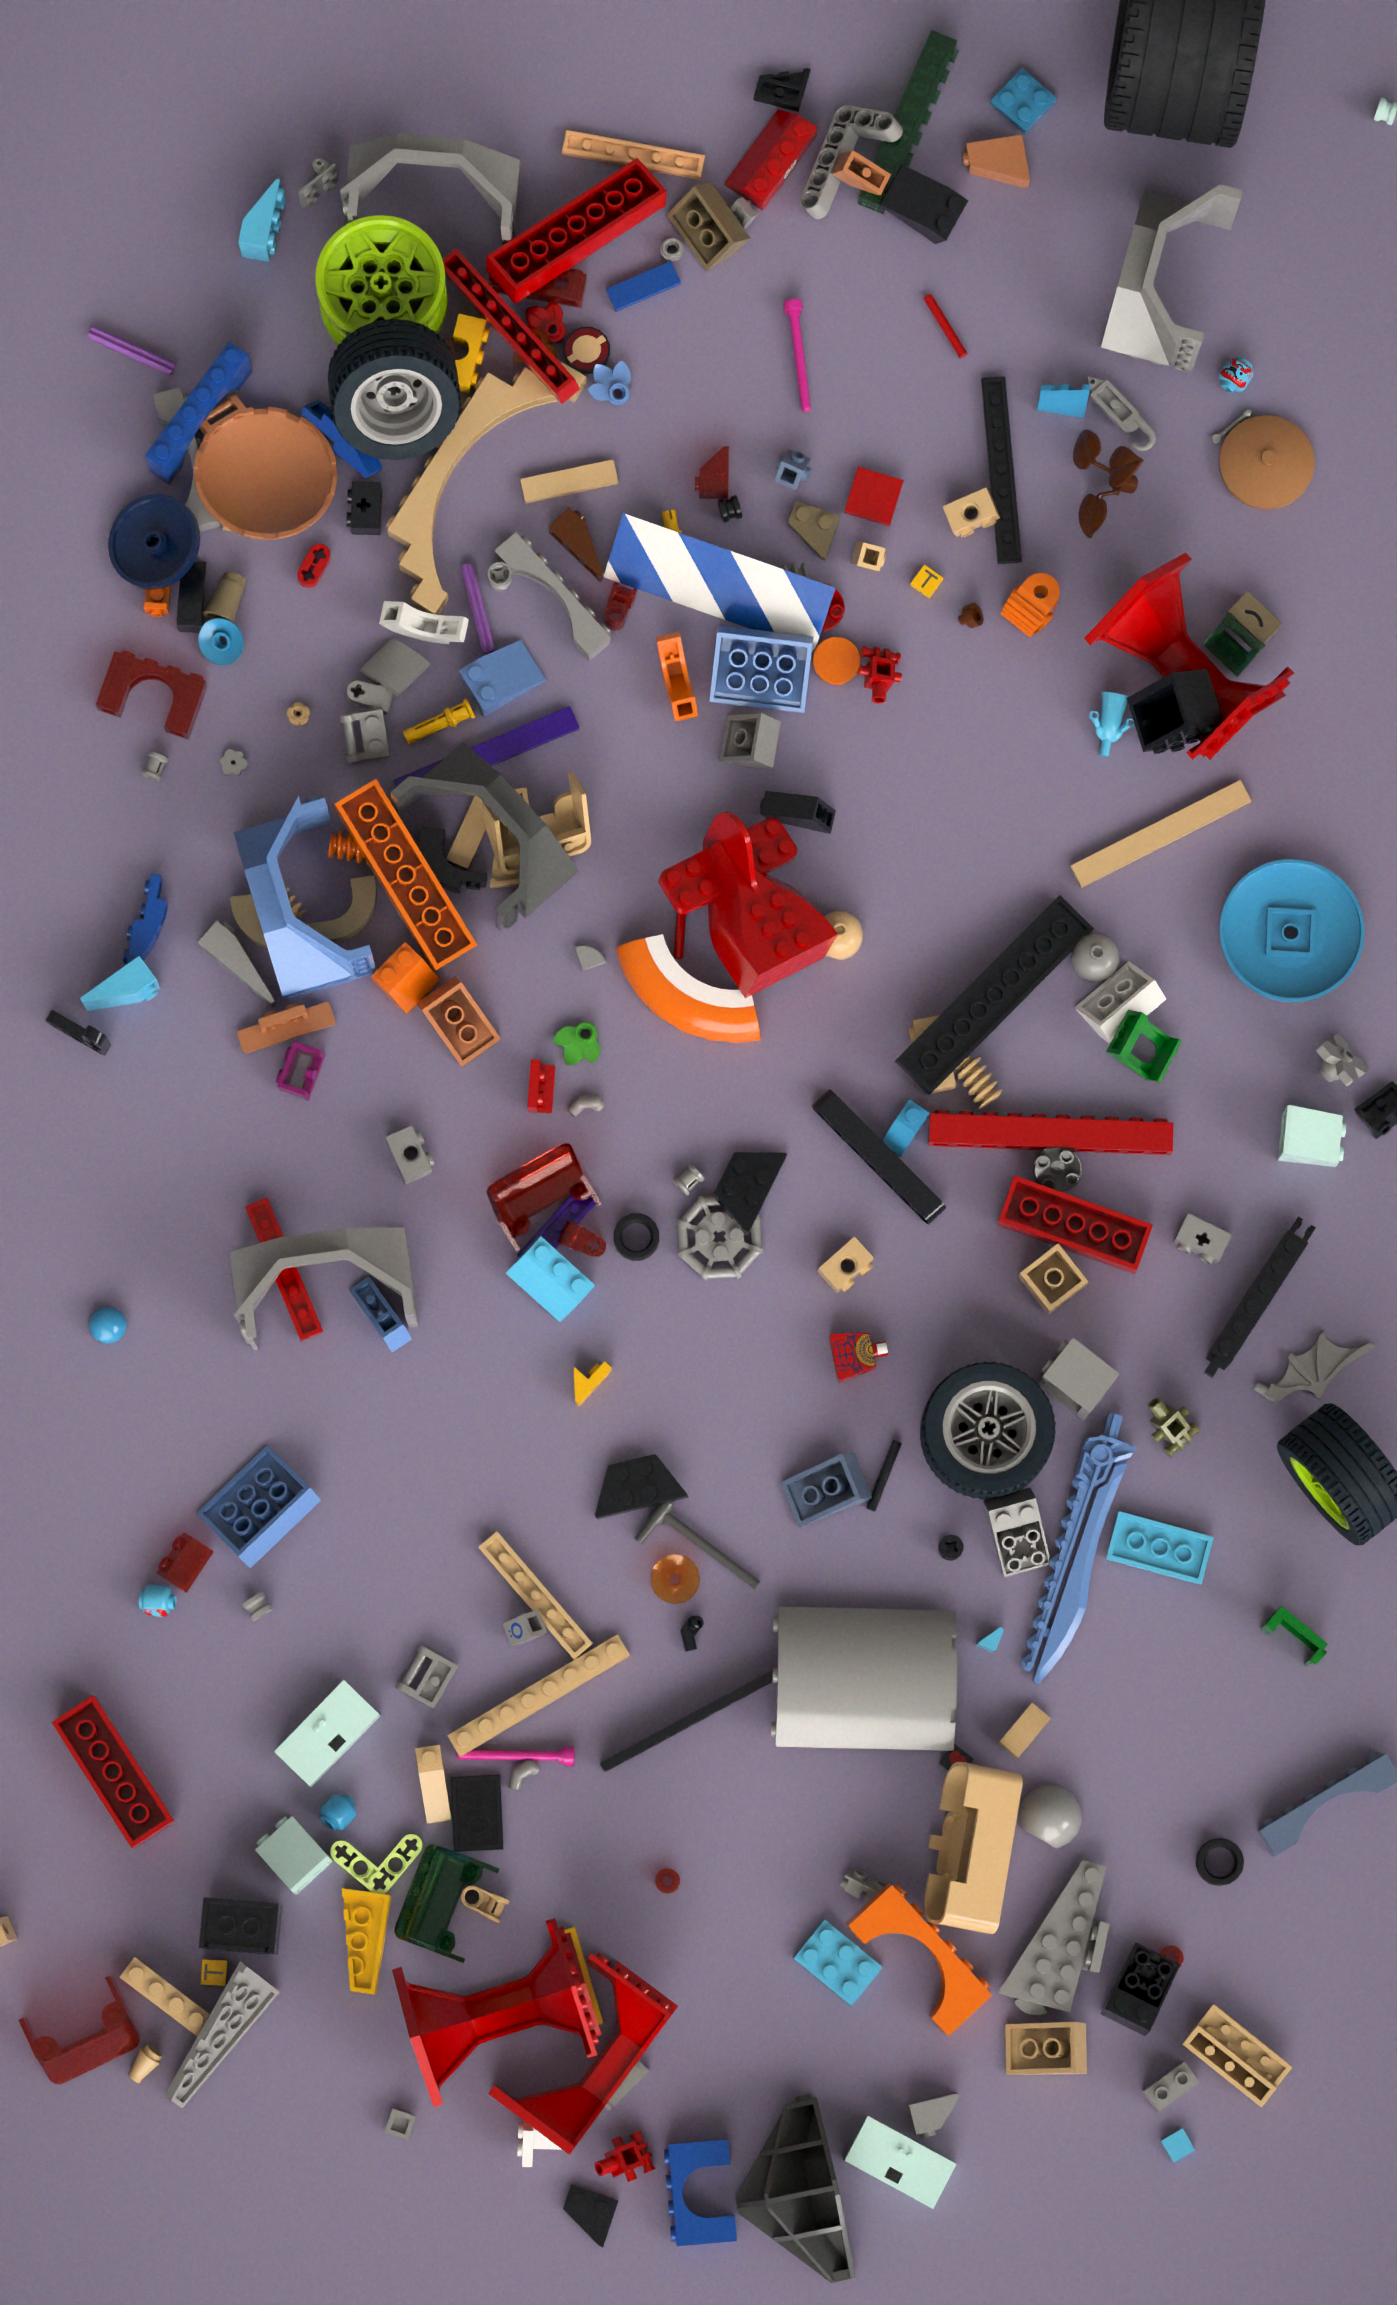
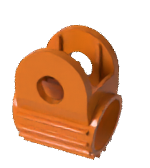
M1036 573L1029 576L1020 587L1016 585L1000 614L1028 637L1034 636L1054 617L1053 612L1060 596L1058 582L1046 573ZM1035 594H1042L1045 598H1037Z

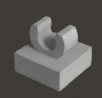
M741 197L734 202L730 210L742 227L747 229L758 215L759 210L754 211L750 206L751 200H745Z

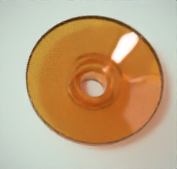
M673 1554L663 1557L655 1564L651 1573V1586L654 1593L661 1600L671 1604H680L691 1599L697 1592L700 1584L698 1568L693 1561L683 1555ZM672 1576H678L680 1582L672 1584L670 1581Z

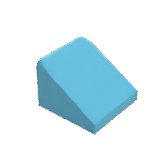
M998 1628L978 1642L976 1646L991 1653L995 1652L1004 1628Z

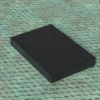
M500 1775L451 1777L454 1852L504 1850Z

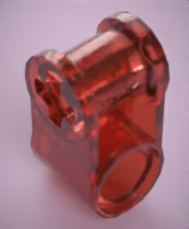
M614 582L604 613V622L608 629L617 631L624 627L630 609H632L638 589L634 588L632 590L620 586L619 582ZM617 613L621 616V619L613 621L609 618V615Z
M569 1220L566 1221L557 1241L575 1251L578 1250L591 1257H599L606 1250V1242L602 1237L587 1231L586 1228ZM597 1239V1245L600 1246L599 1249H594L590 1252L589 1242H595Z

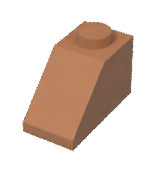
M854 150L842 153L832 172V175L846 184L876 195L882 194L891 176L890 173Z

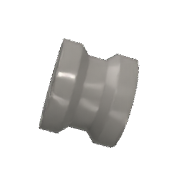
M263 1592L256 1594L242 1604L243 1608L250 1612L252 1622L265 1616L273 1609L272 1605L265 1601V1594Z

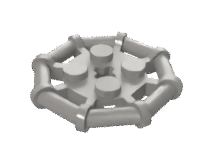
M698 1196V1200L680 1220L677 1219L675 1224L678 1229L679 1253L677 1255L679 1259H683L706 1281L711 1278L736 1277L738 1279L742 1277L741 1274L764 1250L761 1245L760 1220L762 1219L760 1215L757 1216L751 1228L752 1245L744 1243V1233L735 1219H731L726 1212L710 1213L708 1206H720L713 1196ZM703 1209L706 1216L697 1226L690 1224L694 1217ZM687 1230L695 1232V1246L688 1248ZM716 1231L718 1233L723 1231L726 1241L714 1242V1233ZM742 1249L748 1250L749 1252L736 1265L734 1257ZM697 1251L708 1260L707 1266L705 1267L692 1254ZM718 1261L729 1262L731 1268L711 1269L713 1262Z

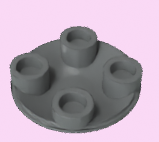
M1048 1147L1036 1157L1033 1173L1038 1184L1064 1192L1079 1183L1082 1165L1077 1154L1071 1149Z

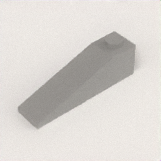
M216 921L198 941L199 947L273 1008L276 1005L275 1000L234 935L235 930L226 922L221 924Z

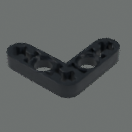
M53 1010L50 1011L45 1020L54 1028L105 1056L111 1047L107 1036L89 1025L85 1029Z

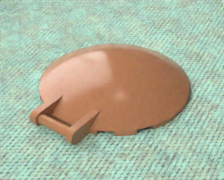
M232 393L227 396V400L212 409L199 428L204 437L196 452L193 470L196 491L202 504L216 521L242 536L273 540L290 537L306 530L322 517L335 494L338 477L335 455L329 442L322 432L304 417H298L288 413V410L268 406V409L246 408L238 396ZM230 408H233L234 411L214 424L210 425L208 423Z

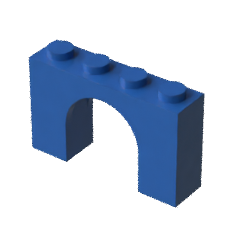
M728 2139L668 2144L669 2149L664 2150L665 2165H670L671 2175H666L667 2190H672L673 2200H668L669 2216L674 2215L675 2226H670L671 2241H676L677 2246L737 2241L735 2215L716 2217L696 2215L686 2206L682 2193L686 2178L696 2169L730 2165Z

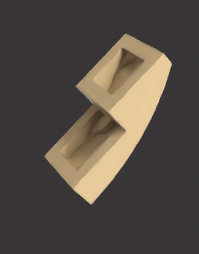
M1031 1703L998 1744L1018 1759L1051 1718L1035 1704Z

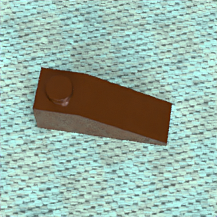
M568 507L549 526V534L600 582L603 579V571L587 525L584 522L586 519L578 510L572 511Z

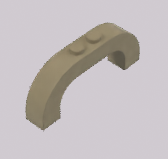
M374 875L350 879L352 903L343 916L334 920L306 925L335 944L347 941L358 935L368 925L375 912L377 889ZM252 894L230 897L232 912L241 932L252 943L268 950Z

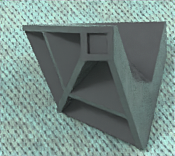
M811 2094L796 2097L797 2102L783 2106V2111L736 2196L738 2213L830 2283L856 2278L838 2183L817 2098L811 2099Z

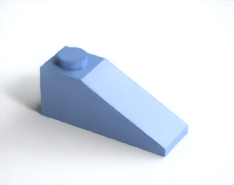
M369 1276L349 1289L392 1353L412 1340L399 1317Z

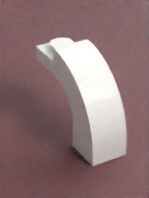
M384 601L379 624L407 637L427 642L449 644V642H464L469 619L464 616H445L423 612L405 602Z

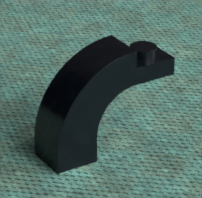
M421 826L419 849L443 888L461 894L462 885H466V888L471 890H480V887L486 888V873L460 870L448 863L443 854L445 829Z

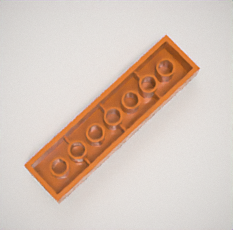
M377 779L333 805L334 809L432 970L436 971L477 946Z

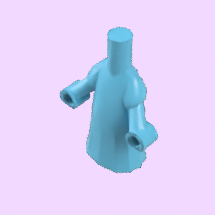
M1102 692L1100 721L1097 711H1091L1088 715L1096 727V735L1102 740L1100 756L1109 757L1111 743L1117 741L1123 735V732L1135 725L1133 718L1126 719L1125 724L1121 725L1128 703L1127 697L1129 696Z

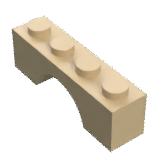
M137 1957L133 1958L120 1976L123 1981L198 2037L211 2014L171 1985Z

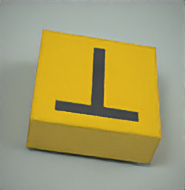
M924 565L912 580L910 586L930 599L944 578Z
M202 1959L201 1985L226 1986L228 1961Z

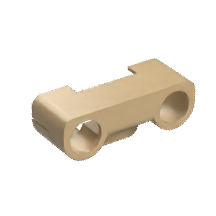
M956 1762L948 1770L943 1783L939 1809L950 1812L944 1819L941 1836L930 1834L928 1848L939 1851L936 1864L938 1875L928 1873L924 1895V1914L928 1922L986 1934H994L997 1931L1023 1784L1021 1774L966 1762Z

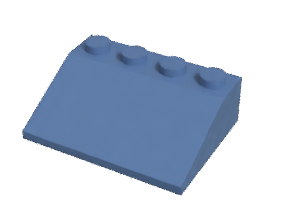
M718 625L709 702L805 713L814 637Z
M267 1445L196 1514L249 1568H252L321 1499Z

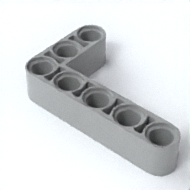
M844 105L837 109L800 199L801 206L812 218L822 219L829 212L841 182L839 178L832 175V172L841 154L854 150L859 137L894 142L902 136L903 127L891 113Z

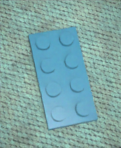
M1118 1511L1106 1560L1202 1585L1214 1537Z

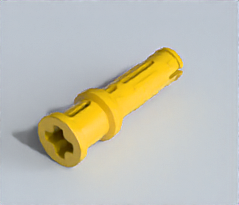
M465 698L462 703L452 708L446 707L443 713L402 732L408 745L448 726L456 727L457 723L467 718L473 719L475 715L467 698Z

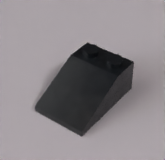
M901 165L879 206L934 244H938L947 240L968 200L950 187Z

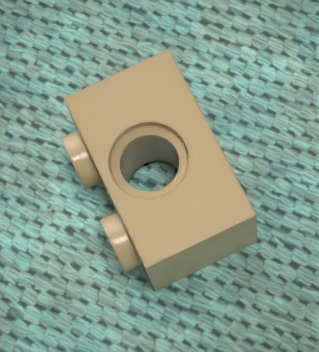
M987 487L942 506L952 532L956 537L969 536L974 533V529L980 526L983 528L992 526L1000 518L992 495ZM971 509H977V517L971 520L967 519V513Z
M854 1236L818 1268V1273L836 1293L840 1290L846 1292L855 1284L853 1279L858 1274L864 1276L873 1268L871 1263L874 1257ZM844 1261L852 1262L854 1270L849 1273L844 1272L841 1269V1263Z

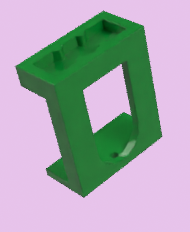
M1128 1010L1106 1052L1145 1080L1160 1083L1182 1040L1169 1037L1148 1022L1149 1017L1144 1013ZM1140 1033L1150 1039L1156 1047L1155 1056L1148 1063H1143L1130 1054Z
M1283 1606L1276 1609L1261 1627L1269 1635L1281 1624L1310 1648L1313 1653L1304 1663L1305 1666L1319 1663L1327 1653L1324 1648L1328 1644Z

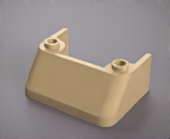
M573 771L568 773L570 792L561 794L555 799L553 803L554 812L539 816L569 857L585 852L591 845L586 793ZM482 801L485 828L501 871L505 874L519 872V841Z

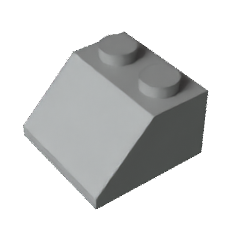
M762 713L728 715L719 762L754 769L773 768L781 721Z

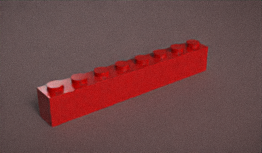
M457 248L442 259L445 276L561 404L580 390L575 378Z

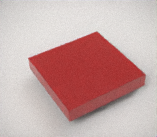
M858 467L844 513L890 527L904 480Z

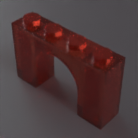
M114 651L96 702V707L98 711L121 718L129 693L135 685L145 680L161 681L173 692V702L164 726L166 733L189 740L208 686L206 681L203 680L204 677L196 673L187 675L180 673L181 670L174 666L167 665V668L159 666L158 662L152 659L144 658L143 661L135 658V655L130 652L122 651L118 653Z

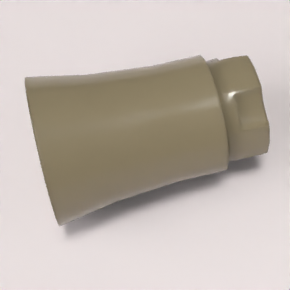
M225 572L223 578L219 581L213 597L203 611V615L209 620L225 618L235 623L236 613L247 580L235 572Z

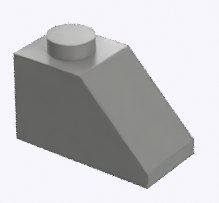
M958 2093L908 2105L915 2135L921 2134L922 2138L936 2135L935 2130L942 2128L958 2101Z

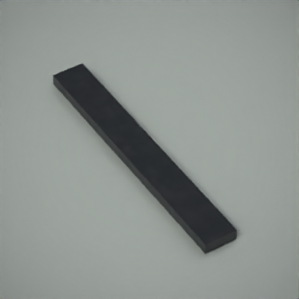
M1005 376L981 378L991 495L1000 515V518L994 524L997 564L1021 563L1022 556Z
M772 1670L602 1761L600 1765L603 1771L611 1770L772 1683Z

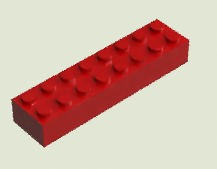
M636 158L487 255L486 271L516 304L663 208L666 204L667 191L644 164Z

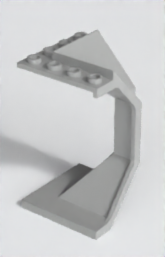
M395 134L350 146L347 183L340 190L346 224L359 219L361 202L397 163L460 168L501 219L502 246L514 238L520 179L519 159L465 139Z
M1219 184L1193 202L1148 190L1143 191L1101 348L1113 353L1126 354L1135 359L1152 361L1158 365H1173L1180 371H1193L1204 332L1174 324L1153 284L1166 234L1194 221L1231 230L1243 190Z
M404 1227L343 1228L275 1238L229 1252L237 1311L234 1316L241 1326V1332L245 1341H247V1345L251 1344L253 1350H259L254 1311L280 1272L291 1267L341 1260L353 1263L402 1296L408 1327H419Z

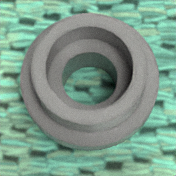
M668 238L662 242L660 253L667 261H677L684 253V246L680 240ZM674 247L676 252L671 254L668 252V249Z

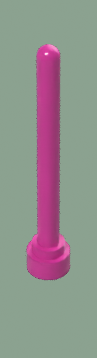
M789 299L783 302L784 313H787V317H790L801 409L803 412H808L811 406L799 316L803 310L802 300Z
M564 1746V1749H559V1751L472 1750L462 1757H459L456 1752V1758L459 1760L559 1761L564 1766H574L575 1747Z

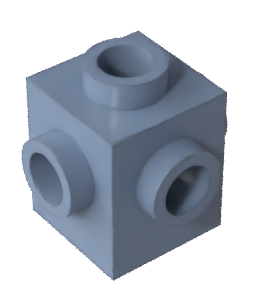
M789 449L785 457L780 456L775 469L778 472L774 481L797 490L802 481L806 482L810 475L811 468L808 466L811 458L806 457L800 451Z

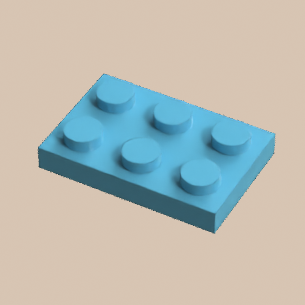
M826 1920L821 1923L793 1958L850 2006L855 2003L883 1968Z

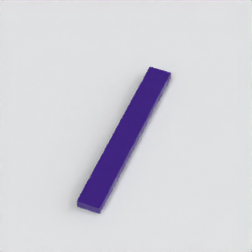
M568 706L470 748L493 766L577 731L580 728L571 707ZM442 760L394 779L395 787L409 776L423 778Z

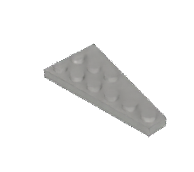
M1084 1860L1081 1861L997 1994L1071 2012L1106 1866Z
M240 1961L165 2096L183 2108L280 1992Z

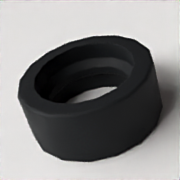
M631 1213L624 1216L616 1224L614 1229V1245L624 1258L632 1261H642L649 1258L656 1251L659 1244V1229L649 1216L641 1213ZM632 1223L645 1225L651 1233L649 1245L641 1251L628 1249L622 1241L624 1229Z
M1218 1838L1209 1840L1201 1846L1197 1852L1195 1863L1197 1872L1204 1881L1211 1885L1222 1886L1238 1879L1243 1871L1244 1858L1241 1850L1235 1843L1228 1839ZM1213 1848H1225L1233 1855L1234 1867L1228 1875L1217 1877L1207 1870L1205 1859L1208 1852Z

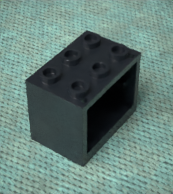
M1207 669L1172 672L1127 697L1143 752L1153 751L1154 754H1160L1168 749H1171V752L1185 749V744L1198 742L1201 740L1200 736L1212 734L1216 730L1215 728L1223 722Z
M204 1897L199 1948L278 1955L283 1905L279 1903Z

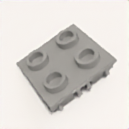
M316 158L313 161L314 179L297 191L301 209L306 205L308 207L313 205L318 200L319 195L324 191H331L337 185L338 175L335 163L329 166L322 158Z

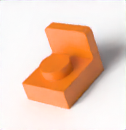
M171 585L161 589H146L145 602L143 604L145 613H149V616L162 617L163 614H169Z

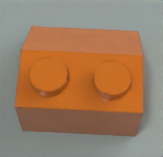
M406 942L371 975L372 982L405 1014H408L417 1005L416 1003L421 1001L441 981L423 958Z

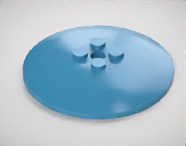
M1277 860L1250 871L1231 890L1220 916V944L1223 955L1232 972L1252 991L1280 1002L1298 1003L1310 1001L1335 990L1354 970L1364 945L1365 927L1363 914L1352 890L1332 871L1305 860ZM1293 927L1297 931V937L1294 939L1286 938L1284 929Z

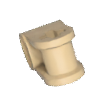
M468 1886L461 1893L463 1905L498 1924L501 1921L499 1917L505 1905H508L510 1902L501 1896L476 1886ZM468 1890L478 1892L479 1900L477 1903L469 1904L466 1902L465 1894ZM497 1902L498 1904H497V1906H496L494 1912L491 1913V1911H492V1909H493L495 1903Z

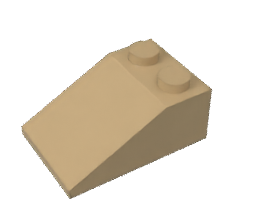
M1086 2023L1005 2024L1006 2075L1087 2074Z

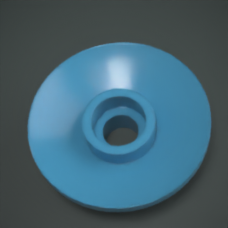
M214 618L206 622L199 632L198 642L200 650L210 662L217 665H229L241 656L244 649V638L239 627L232 621L225 618ZM222 636L226 637L227 643L222 641Z

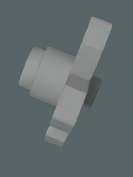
M1339 1033L1316 1049V1052L1323 1059L1319 1072L1329 1082L1341 1079L1346 1086H1349L1357 1078L1359 1079L1370 1070L1361 1058L1354 1056L1349 1050L1348 1043Z

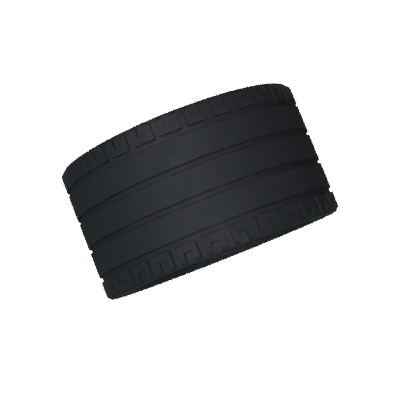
M1120 0L1105 102L1104 126L1107 130L1120 132L1127 130L1128 133L1146 136L1156 134L1160 138L1180 141L1183 138L1187 142L1206 145L1215 143L1216 146L1233 147L1237 143L1246 111L1266 0Z

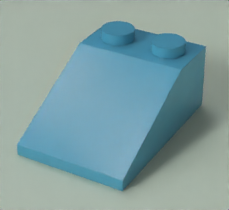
M138 956L82 996L80 1000L87 1011L139 1003L144 999L149 1001L158 994L157 990L160 989V986L147 965Z

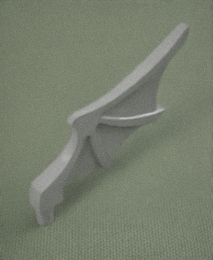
M1324 1331L1318 1336L1315 1344L1307 1352L1300 1355L1289 1354L1286 1372L1277 1384L1271 1383L1268 1387L1258 1381L1254 1390L1264 1395V1398L1276 1403L1297 1391H1309L1315 1395L1316 1399H1320L1330 1381L1341 1369L1365 1353L1375 1349L1376 1345L1367 1343L1356 1348L1340 1347L1333 1344L1326 1337L1327 1332Z

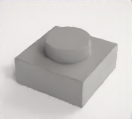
M392 2108L385 2133L409 2140L417 2116Z

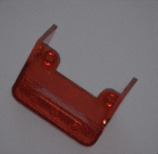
M568 1143L555 1147L498 1179L486 1191L497 1221L516 1252L521 1250L516 1237L522 1236L528 1231L531 1224L529 1218L565 1197L571 1195L574 1200H586L592 1196L597 1206L602 1204L576 1152Z
M114 1976L105 1978L115 1999L114 2002L106 2005L102 2011L101 2017L105 2028L61 2050L56 2040L50 2036L36 2038L28 2018L19 2019V2023L36 2059L51 2082L64 2084L136 2049L140 2044V2033Z

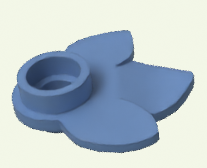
M620 361L613 370L605 365L596 364L593 369L595 384L587 389L590 395L597 401H609L613 405L624 404L629 398L630 393L627 386L631 380V373L626 363ZM615 389L621 392L620 398H616L613 395Z

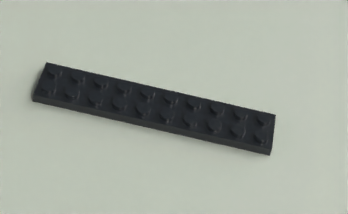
M1059 895L895 1062L930 1095L1074 950L1078 941L1088 935L1094 928Z

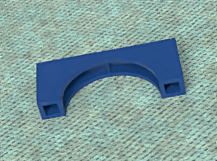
M231 342L227 343L146 453L145 457L151 473L170 485L183 467L187 449L206 417L227 393L233 389L239 391L251 375L252 367L247 353Z

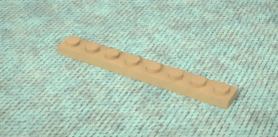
M617 1634L447 1735L459 1757H462L628 1658L630 1654Z

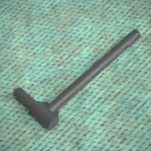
M669 1502L657 1505L648 1517V1522L635 1537V1540L643 1544L657 1525L668 1523L753 1589L760 1583L758 1579L673 1516L674 1506Z

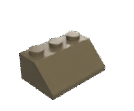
M711 182L695 185L667 214L706 271L711 270L737 253L751 239Z

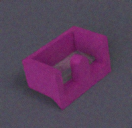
M294 1041L292 1047H288L286 1050L284 1069H280L277 1074L276 1083H278L277 1087L280 1091L309 1101L325 1058L323 1052Z

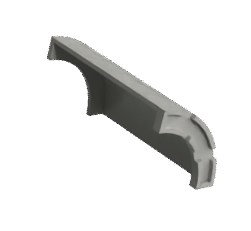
M778 1606V1616H773V1631H777V1668L772 1670V1683H777L776 1721L771 1722L770 1730L771 1737H775V1747L954 1751L956 1724L954 1721V1711L957 1698L956 1611Z

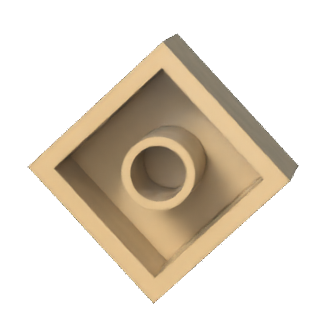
M1059 1244L1051 1248L1018 1275V1278L1047 1315L1088 1284V1280Z

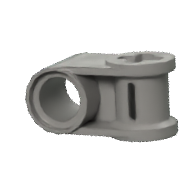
M359 680L352 681L348 685L346 699L350 705L363 709L382 707L383 715H387L389 712L393 693L386 687ZM356 689L361 690L358 698L354 697Z

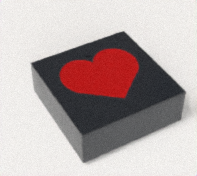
M954 1744V1751H948L939 1764L946 1770H949L954 1763H971L973 1758Z

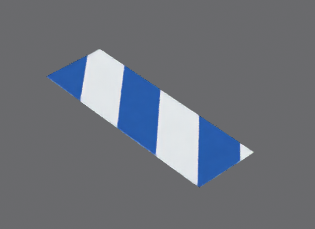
M624 513L622 514L604 573V577L749 629L814 637L812 651L816 650L835 591V587Z

